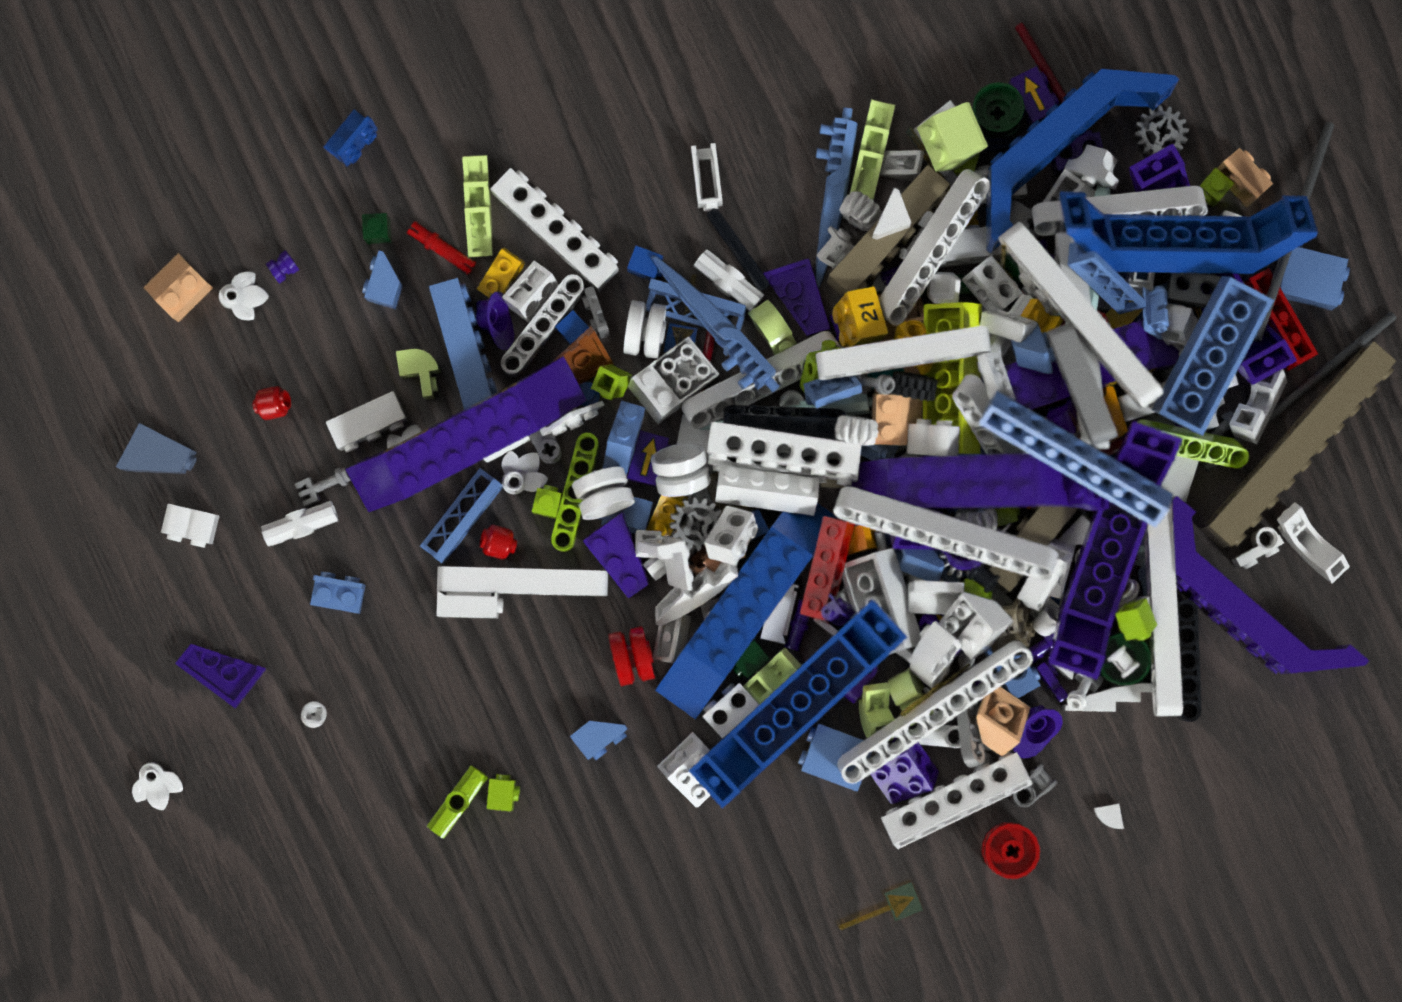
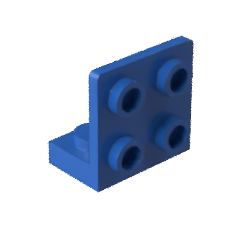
M353 110L324 145V149L348 167L350 163L354 164L360 158L362 148L374 141L378 129L369 116L364 118L356 110Z

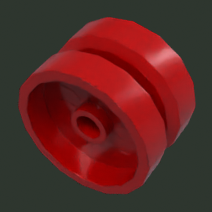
M643 626L630 629V645H627L625 635L621 631L608 634L620 686L634 683L633 668L635 667L642 681L655 679L652 663H654L649 640H646Z
M1003 822L994 825L986 832L982 841L981 854L985 864L992 872L1006 879H1018L1027 876L1035 869L1040 858V846L1036 836L1028 828L1014 822ZM1008 845L1014 848L1013 853L1010 855L1005 853L1008 851L1006 848Z

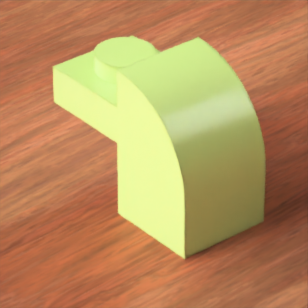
M769 300L748 312L757 331L764 337L774 355L797 344L789 326Z
M420 349L396 351L399 376L402 379L420 376L423 398L425 400L435 398L434 392L438 391L436 377H432V374L441 373L436 360L429 353Z
M784 648L743 687L760 705L802 665Z
M910 667L888 680L890 694L896 706L899 705L903 713H906L926 699L922 693L925 687L922 681L911 672Z
M887 682L863 686L862 700H859V716L867 738L895 720L889 710L890 687Z

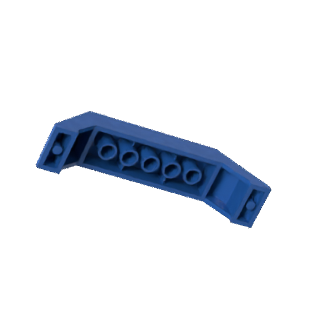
M1101 69L1096 74L1091 72L1082 81L1083 85L1078 90L1075 88L1070 90L1065 95V101L1060 106L1055 104L1046 112L1045 115L1047 117L1043 121H1035L1027 129L1028 133L1023 138L1018 136L1009 145L1010 149L1005 154L1002 152L997 154L990 162L992 165L988 168L989 174L987 176V179L990 181V189L986 195V250L990 254L1001 245L998 237L1014 226L1010 221L1012 195L1112 107L1140 106L1149 107L1153 111L1171 95L1179 79L1175 75Z
M1060 192L1059 195L1067 234L1086 253L1095 251L1116 272L1253 274L1317 235V228L1307 196H1282L1280 201L1251 217L1103 214L1087 200L1085 192Z
M818 503L814 516L782 512L739 571L738 576L731 582L680 653L655 691L696 719L814 555L823 517L839 518Z
M871 600L753 712L701 758L689 772L722 808L725 807L908 636L874 600Z

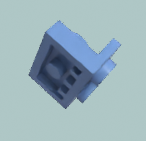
M855 375L829 380L816 379L804 384L805 400L808 405L813 404L816 408L862 393V386Z
M321 572L320 576H313L315 582L310 605L360 614L366 586L359 583L360 578L345 576V580L335 579L336 574Z

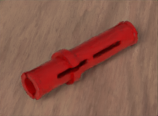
M417 221L411 225L414 229L409 228L407 234L424 244L425 249L433 250L467 275L473 270L471 268L475 267L476 261H473L439 238L438 233L430 232Z

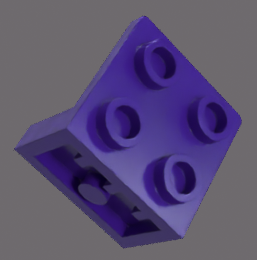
M917 742L870 775L891 804H895L932 791L939 771L920 743Z

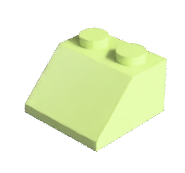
M969 102L936 114L917 127L935 172L956 170L988 147Z

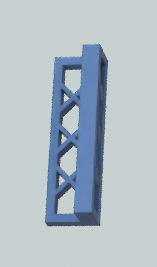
M1076 242L1069 244L1068 266L1118 314L1146 308V301L1095 251L1086 253Z
M655 279L650 280L648 287L650 293L646 303L647 312H650L655 294L662 295L669 302L666 310L672 308L674 312L666 311V317L705 328L699 320L690 318L694 315L692 312L684 316L676 312L674 306L683 301L669 283ZM702 293L725 316L739 317L736 328L741 331L747 311L745 305ZM669 298L676 299V301L671 302Z
M479 468L420 547L440 563L445 564L501 491L503 485ZM482 475L491 483L484 492L476 493L475 483ZM472 488L473 494H467ZM474 497V505L468 512L461 513V501L464 498ZM457 508L458 513L452 514L454 510ZM459 516V524L453 532H446L445 522L448 518ZM442 527L443 533H438V531ZM444 536V544L437 553L428 546L434 537Z

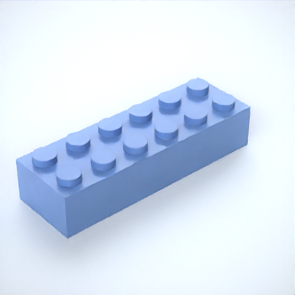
M1222 276L1162 389L1163 394L1157 398L1151 411L1203 436L1274 300L1231 277Z
M458 278L431 285L429 288L463 407L466 409L497 393L498 390L493 378L488 376V372H492L488 357H486V354L482 355L481 349L485 348L479 330L475 331L474 326L478 325L475 311H473L472 307H468V302H471L468 287H466L465 283L461 284Z

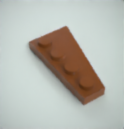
M592 326L555 359L565 357L579 385L596 376L600 366L614 365Z

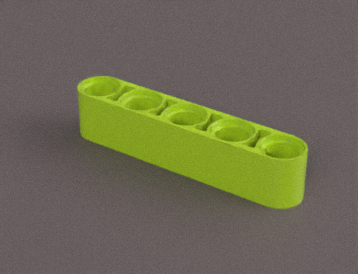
M1142 419L1136 422L1181 437L1182 441L1176 456L1231 468H1241L1249 460V452L1234 438L1206 432L1202 436L1183 427Z
M591 433L581 434L576 441L555 521L551 542L560 552H567L573 548L582 517L579 504L583 500L570 498L569 491L576 480L592 473L595 468L600 444L597 437ZM585 439H592L595 442V446L591 451H585L581 448V444ZM584 462L588 464L589 469L586 474L578 475L575 472V467L578 463ZM567 510H573L576 513V518L571 523L563 521V514ZM560 534L569 535L570 542L565 547L557 545L556 540Z

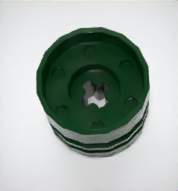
M1002 82L990 83L981 88L974 98L972 110L983 136H1016L1021 129L1025 106L1019 91L1010 84ZM995 114H999L1000 120H995Z
M1118 633L1109 637L1100 675L1106 681L1115 685H1132L1141 681L1148 674L1151 666V652L1147 644L1143 640H1126L1124 633ZM1125 645L1126 652L1131 658L1140 664L1139 667L1125 678H1122L1121 672L1113 662H1108L1107 660L1112 653Z

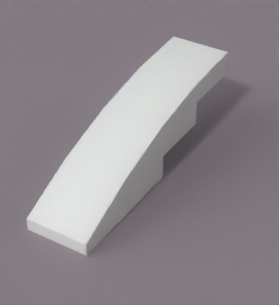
M721 562L715 572L706 567L691 582L692 590L674 587L655 607L656 625L662 626L684 616L721 592L738 576L737 564L734 566Z
M1152 683L1113 687L1086 695L1088 702L1085 708L1079 711L1116 712V702H1141V692H1152ZM1068 703L1062 705V711H1075L1068 706Z

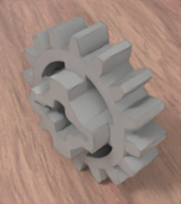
M1158 106L1156 112L1149 109L1147 111L1148 116L1145 114L1141 115L1140 120L1142 122H1137L1135 128L1140 131L1136 132L1134 137L1140 138V141L1136 144L1137 147H1145L1142 152L1143 154L1149 151L1153 155L1164 149L1162 146L1165 143H1174L1178 152L1183 149L1181 144H1185L1188 140L1183 135L1187 134L1189 129L1182 127L1186 119H1178L1179 111L1172 114V107L1163 111L1162 106ZM1161 118L1157 123H1149L1153 119ZM1163 126L1164 137L1159 141L1160 132L1158 130ZM1146 136L1150 138L1152 144L1148 141Z
M694 495L692 496V502H688L684 498V505L682 507L677 504L675 505L678 511L677 514H670V517L675 522L669 523V526L672 529H676L671 533L674 538L680 536L679 539L687 542L689 550L695 545L697 550L701 551V545L705 544L704 542L720 518L717 516L722 513L719 508L713 510L716 505L713 501L706 504L707 499L704 496L698 501ZM698 507L706 510L704 512L695 511L694 508ZM686 512L685 521L680 525L681 518ZM692 515L700 521L699 527L701 532L694 526ZM713 521L712 528L707 534L708 525ZM693 534L697 535L699 538L694 539L689 538L687 536Z

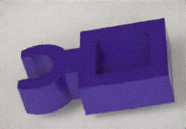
M1039 663L1035 668L1042 681L1051 690L1058 702L1064 701L1068 694L1056 679L1059 674L1051 664Z

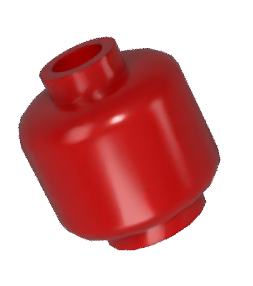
M279 386L258 390L252 402L253 410L264 420L284 417L288 413V409L291 408L290 395Z
M494 524L490 525L488 529H483L479 541V547L482 548L484 555L501 560L506 559L509 553L514 554L517 546V539H514L511 529Z

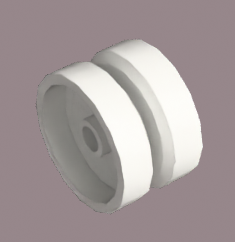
M631 301L625 333L624 354L636 356L640 351L642 341H645V357L659 358L666 330V305L654 303L650 308L649 318H646L645 302Z
M682 443L672 445L655 452L651 456L653 472L658 475L656 477L657 490L662 496L679 497L701 491L711 483L709 468L704 465L706 463L705 449L701 444Z
M611 467L595 471L579 478L572 484L576 498L583 500L579 504L583 519L603 518L625 510L635 503L631 489L623 487L628 482L623 467Z

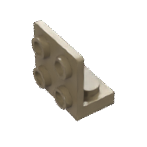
M1016 597L1013 605L1000 606L1013 621L992 645L993 653L1009 642L1016 640L1021 641L1027 647L1030 645L1031 638L1035 635L1033 622H1030L1029 617L1031 608L1025 606L1023 601ZM1023 651L1017 652L1014 656L1022 655Z

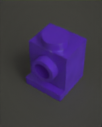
M1071 480L1069 505L1090 511L1109 509L1108 499L1079 482Z

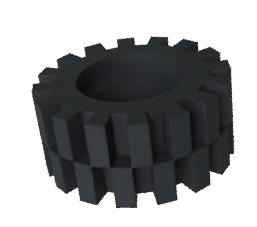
M893 372L892 379L895 382V388L891 392L892 394L911 399L934 401L938 383L937 379L911 372Z

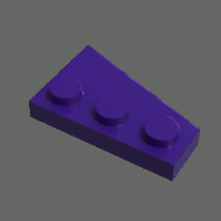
M809 258L763 273L806 336L831 330Z
M622 510L585 537L583 542L629 599L646 587L649 580L641 558L636 557L633 537L628 529Z
M193 644L189 645L175 663L235 709L266 671L264 667L246 663Z

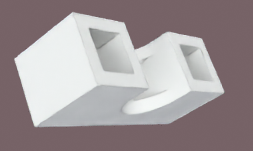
M1283 369L1251 385V394L1247 404L1239 403L1229 423L1235 438L1258 444L1287 383Z

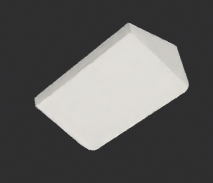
M997 308L983 311L980 326L988 327L989 333L1016 342L1024 341L1038 324L1034 320Z
M684 615L658 627L653 660L674 664L686 646L691 622L690 616Z

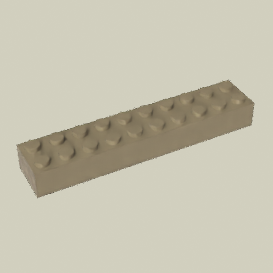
M1375 341L1362 347L1204 523L1200 530L1221 549L1232 548L1234 545L1238 546L1246 537L1244 532L1250 527L1254 528L1263 517L1260 514L1267 508L1271 509L1279 500L1277 495L1283 490L1287 491L1296 480L1293 477L1300 471L1304 472L1312 463L1310 458L1316 453L1320 454L1329 444L1326 440L1332 435H1337L1345 426L1343 421L1349 416L1353 417L1361 408L1359 403L1365 398H1370L1378 389L1375 385L1381 380H1386L1394 371L1392 366L1396 360Z

